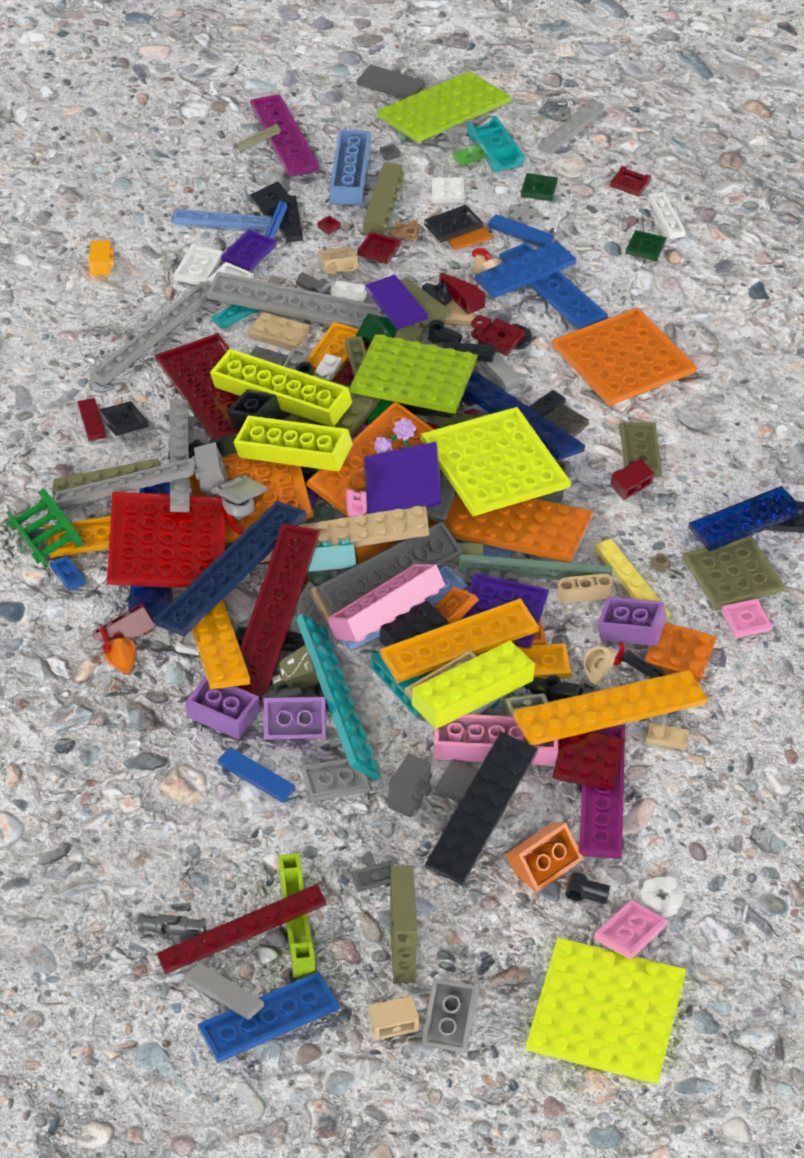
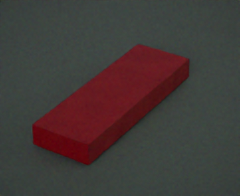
M95 398L77 401L88 441L106 438Z

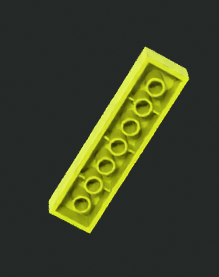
M229 349L210 372L215 388L239 396L247 389L276 395L281 410L330 427L336 425L352 404L348 387L233 349Z

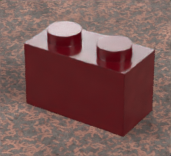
M640 458L637 461L630 462L627 467L616 470L612 474L610 486L624 501L653 484L655 473Z

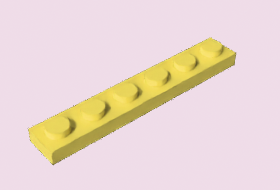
M612 539L595 544V551L607 566H613L612 573L633 599L660 601ZM665 607L667 619H669V618H670V612H669L668 609Z

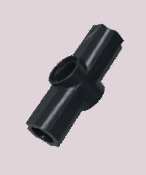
M556 675L548 676L545 679L534 677L532 682L523 686L526 691L529 689L531 694L544 693L550 702L583 695L585 691L584 685L562 682Z

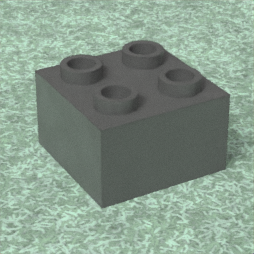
M412 754L407 755L389 781L388 808L408 817H411L414 811L419 810L422 799L430 794L432 788L430 785L432 777L430 762Z

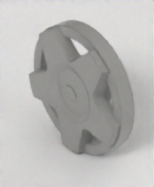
M527 202L510 205L507 217L522 224H530L536 221L538 210Z

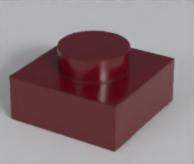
M329 215L317 222V227L330 235L341 228V222Z

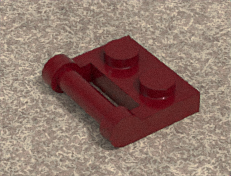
M621 166L619 172L610 181V187L639 197L651 182L652 176L648 174L643 175L629 170L625 166Z

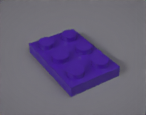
M249 229L221 255V261L250 272L277 246V240Z

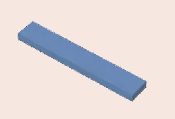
M175 209L172 222L173 224L267 231L272 217Z

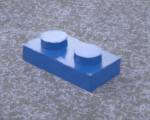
M67 555L50 563L51 570L68 591L86 584L84 576Z

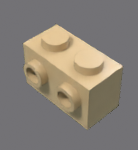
M412 996L398 997L395 1000L368 1005V1019L375 1040L419 1031V1016Z

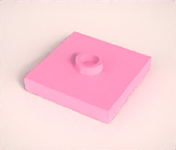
M758 599L721 607V612L735 638L772 630V625Z

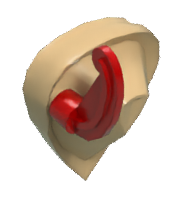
M476 248L472 251V256L476 257L474 267H471V271L476 275L499 265L502 259H494L486 249Z
M623 642L619 643L620 649L616 657L614 650L608 647H594L585 653L584 668L591 683L599 685L612 665L617 666L622 662L625 651Z

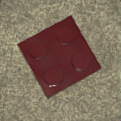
M370 232L358 248L357 256L388 264L401 246V240Z

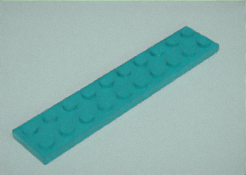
M300 614L296 617L349 765L376 781L381 777L378 769L379 764L373 756V748L367 740L368 734L362 727V719L357 713L356 703L350 695L351 689L346 684L345 674L339 666L340 660L333 650L335 647L329 639V631L325 626L317 624L311 617L308 618Z

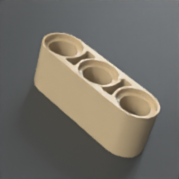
M609 574L562 578L558 582L557 598L562 603L607 599L612 594L613 578Z

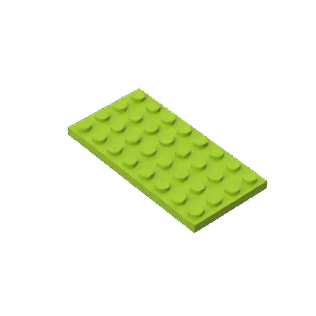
M468 71L389 106H385L377 110V116L416 142H420L448 130L458 123H464L466 119H473L511 102V96L473 72Z

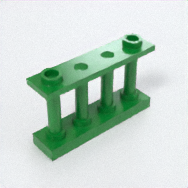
M45 488L38 492L41 497L38 504L14 518L10 511L6 513L9 517L8 524L12 530L17 529L34 552L31 555L36 563L39 564L41 562L44 568H47L48 565L44 557L68 542H73L77 548L84 543L78 532ZM42 509H49L46 515L26 528L22 529L19 525ZM57 520L55 522L56 525L36 538L30 540L27 536L49 521ZM57 532H66L63 537L40 552L36 548L37 545Z

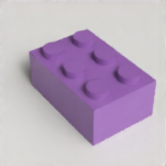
M607 597L597 624L601 641L658 646L667 620L665 604L661 601Z
M205 676L186 700L187 717L236 739H240L260 713L259 696L235 686L210 689Z
M325 697L264 698V740L326 738Z

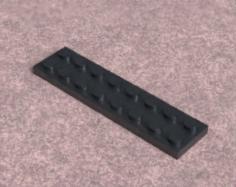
M500 732L427 859L425 868L463 886L538 753V748L504 732Z

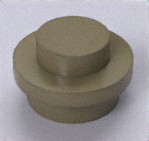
M657 554L652 559L651 566L657 571H665L670 567V560L665 554Z

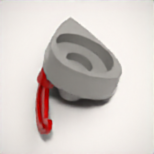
M221 496L223 507L227 512L226 518L229 526L236 534H243V529L237 526L233 518L242 520L246 515L253 513L255 509L254 500L251 498L236 504Z

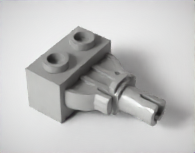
M520 687L508 693L507 698H505L504 716H513L514 710L548 703L545 694H531V691L529 689L526 691L525 687Z

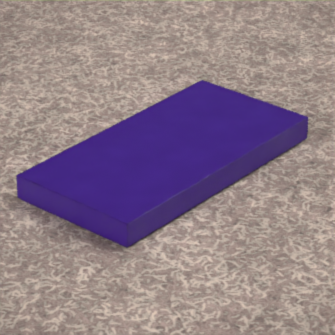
M396 275L365 285L367 293L397 330L428 319V314Z

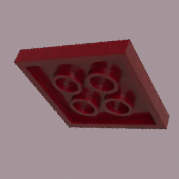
M593 732L562 738L553 772V779L614 791L625 739Z

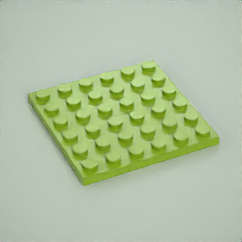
M375 334L350 386V393L456 414L477 362V355L471 352L455 351L452 348L445 349L436 345H426L417 341L411 342L402 338H391L386 335Z

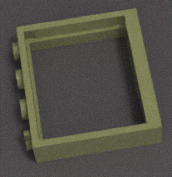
M413 865L391 866L389 918L393 983H415L417 919Z

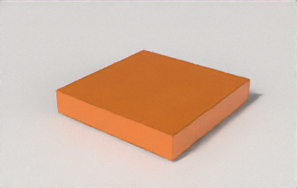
M453 587L434 608L451 624L459 621L479 599L472 593Z

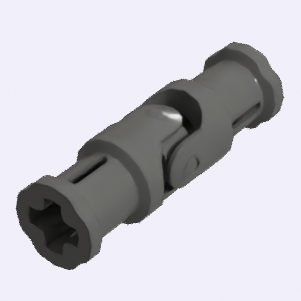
M144 913L139 914V932L147 930L156 931L157 934L186 936V934H202L206 929V918H201L200 920L188 919L187 916L165 914L150 916Z

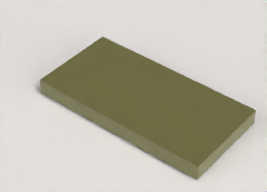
M408 278L400 280L428 314V319L420 321V326L424 330L429 328L431 321H442L451 316V310Z
M620 422L619 430L624 468L630 462L642 458L655 473L654 477H662L655 422Z

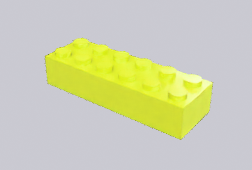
M255 416L247 417L234 441L240 458L338 472L353 445L348 429Z
M508 641L413 687L412 706L435 729H438L532 682L535 663L512 641Z

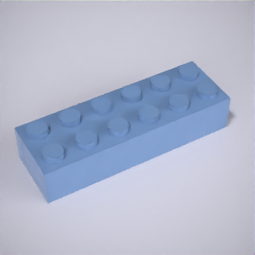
M339 129L330 184V203L363 205L371 149V131Z

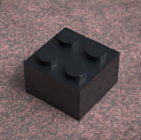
M247 389L227 410L232 427L241 430L248 416L276 419L281 413V409L276 395Z

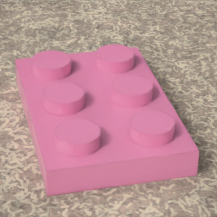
M630 900L595 932L594 939L631 960L666 927L667 919Z

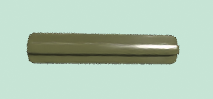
M275 124L238 142L236 146L242 152L281 132L278 124Z

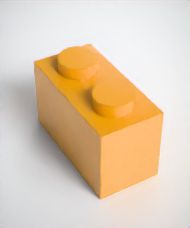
M110 240L90 241V275H110L111 268H114V258H111L114 257V247H111Z

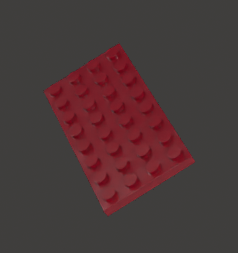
M219 333L155 355L156 362L182 399L188 400L189 409L211 440L240 431V429L232 427L227 410L240 396L215 388L210 374L230 349Z

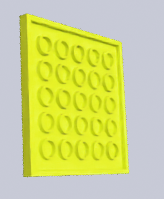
M518 407L421 434L420 439L423 444L437 443L439 467L472 516L570 488L571 481Z
M557 937L525 1050L658 1084L686 969L636 956L630 960L616 951Z

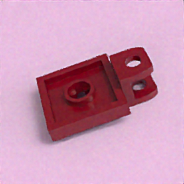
M477 315L471 321V326L474 328L471 331V336L478 340V344L496 345V352L508 356L525 337V330L497 318L492 322V319Z

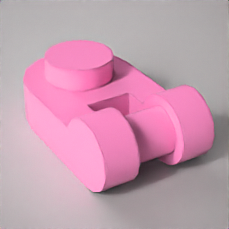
M347 489L345 500L348 516L355 518L358 515H365L367 510L366 491L353 492V490Z

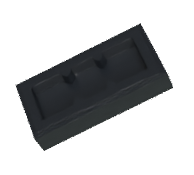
M552 390L531 404L529 408L540 409L542 414L539 418L543 419L566 403V398Z

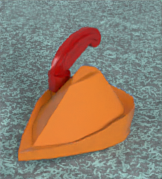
M99 626L105 644L103 646L105 660L115 669L129 675L136 658L133 641L129 638H117L108 642L104 628Z

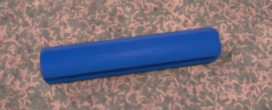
M280 201L265 236L272 239L275 238L287 209L286 202Z

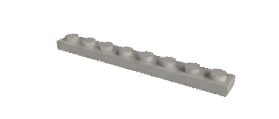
M193 458L58 491L55 492L54 502L59 508H67L71 505L83 504L88 501L112 496V492L135 491L180 478H188L194 474L195 462Z

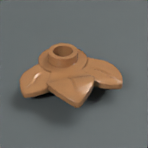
M412 220L408 225L396 222L394 229L389 232L394 237L414 241L418 238L420 225L416 220Z

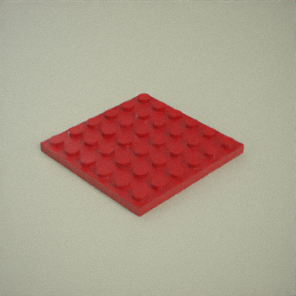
M112 492L107 585L187 588L225 551L226 511L221 497L189 495V512H170V494Z

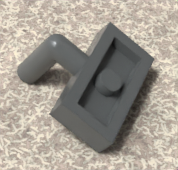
M368 851L361 857V862L366 863L367 867L351 872L356 891L359 893L390 884L391 866H394L393 860L375 864L373 854Z

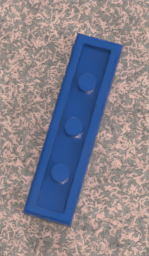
M497 214L488 222V227L540 247L550 244L554 240L553 234Z
M231 747L217 760L218 765L282 803L295 791L294 784Z

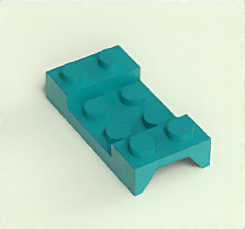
M493 116L486 125L475 127L471 122L468 123L467 134L473 142H477L488 157L487 163L494 173L523 165L524 154L497 116Z

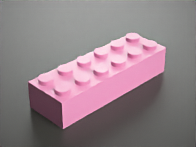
M414 564L328 617L327 620L335 639L360 642L366 638L367 634L380 630V626L393 622L397 615L410 611V607L423 603L425 601L424 598L437 594L439 589L444 587L445 584L437 565Z
M466 714L435 729L433 760L452 761L455 759L457 761L484 762L500 732H504L527 744L529 743L513 716ZM558 740L533 745L538 748V753L531 765L555 766L558 754Z

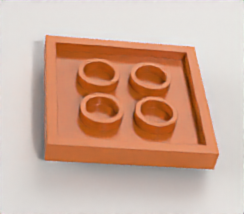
M666 622L658 646H650L645 661L657 669L661 668L664 670V673L668 674L690 670L696 681L700 683L715 646L717 636Z

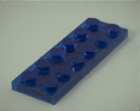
M779 486L689 522L688 528L710 552L799 516L803 513V508L782 486Z

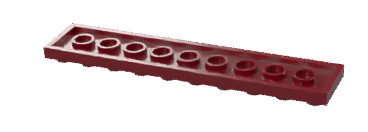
M282 523L240 648L250 677V684L235 686L259 696V700L270 690L320 536V531L317 529Z

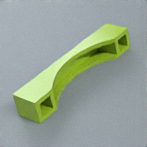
M299 853L278 855V872L283 899L304 890ZM307 914L286 923L293 978L309 976L315 973L313 943Z

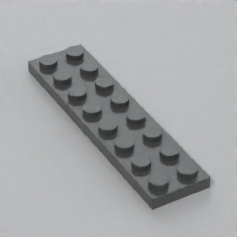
M442 521L429 528L428 536L407 539L319 585L316 590L331 613L335 614L414 564H432L439 567L460 556L463 551Z

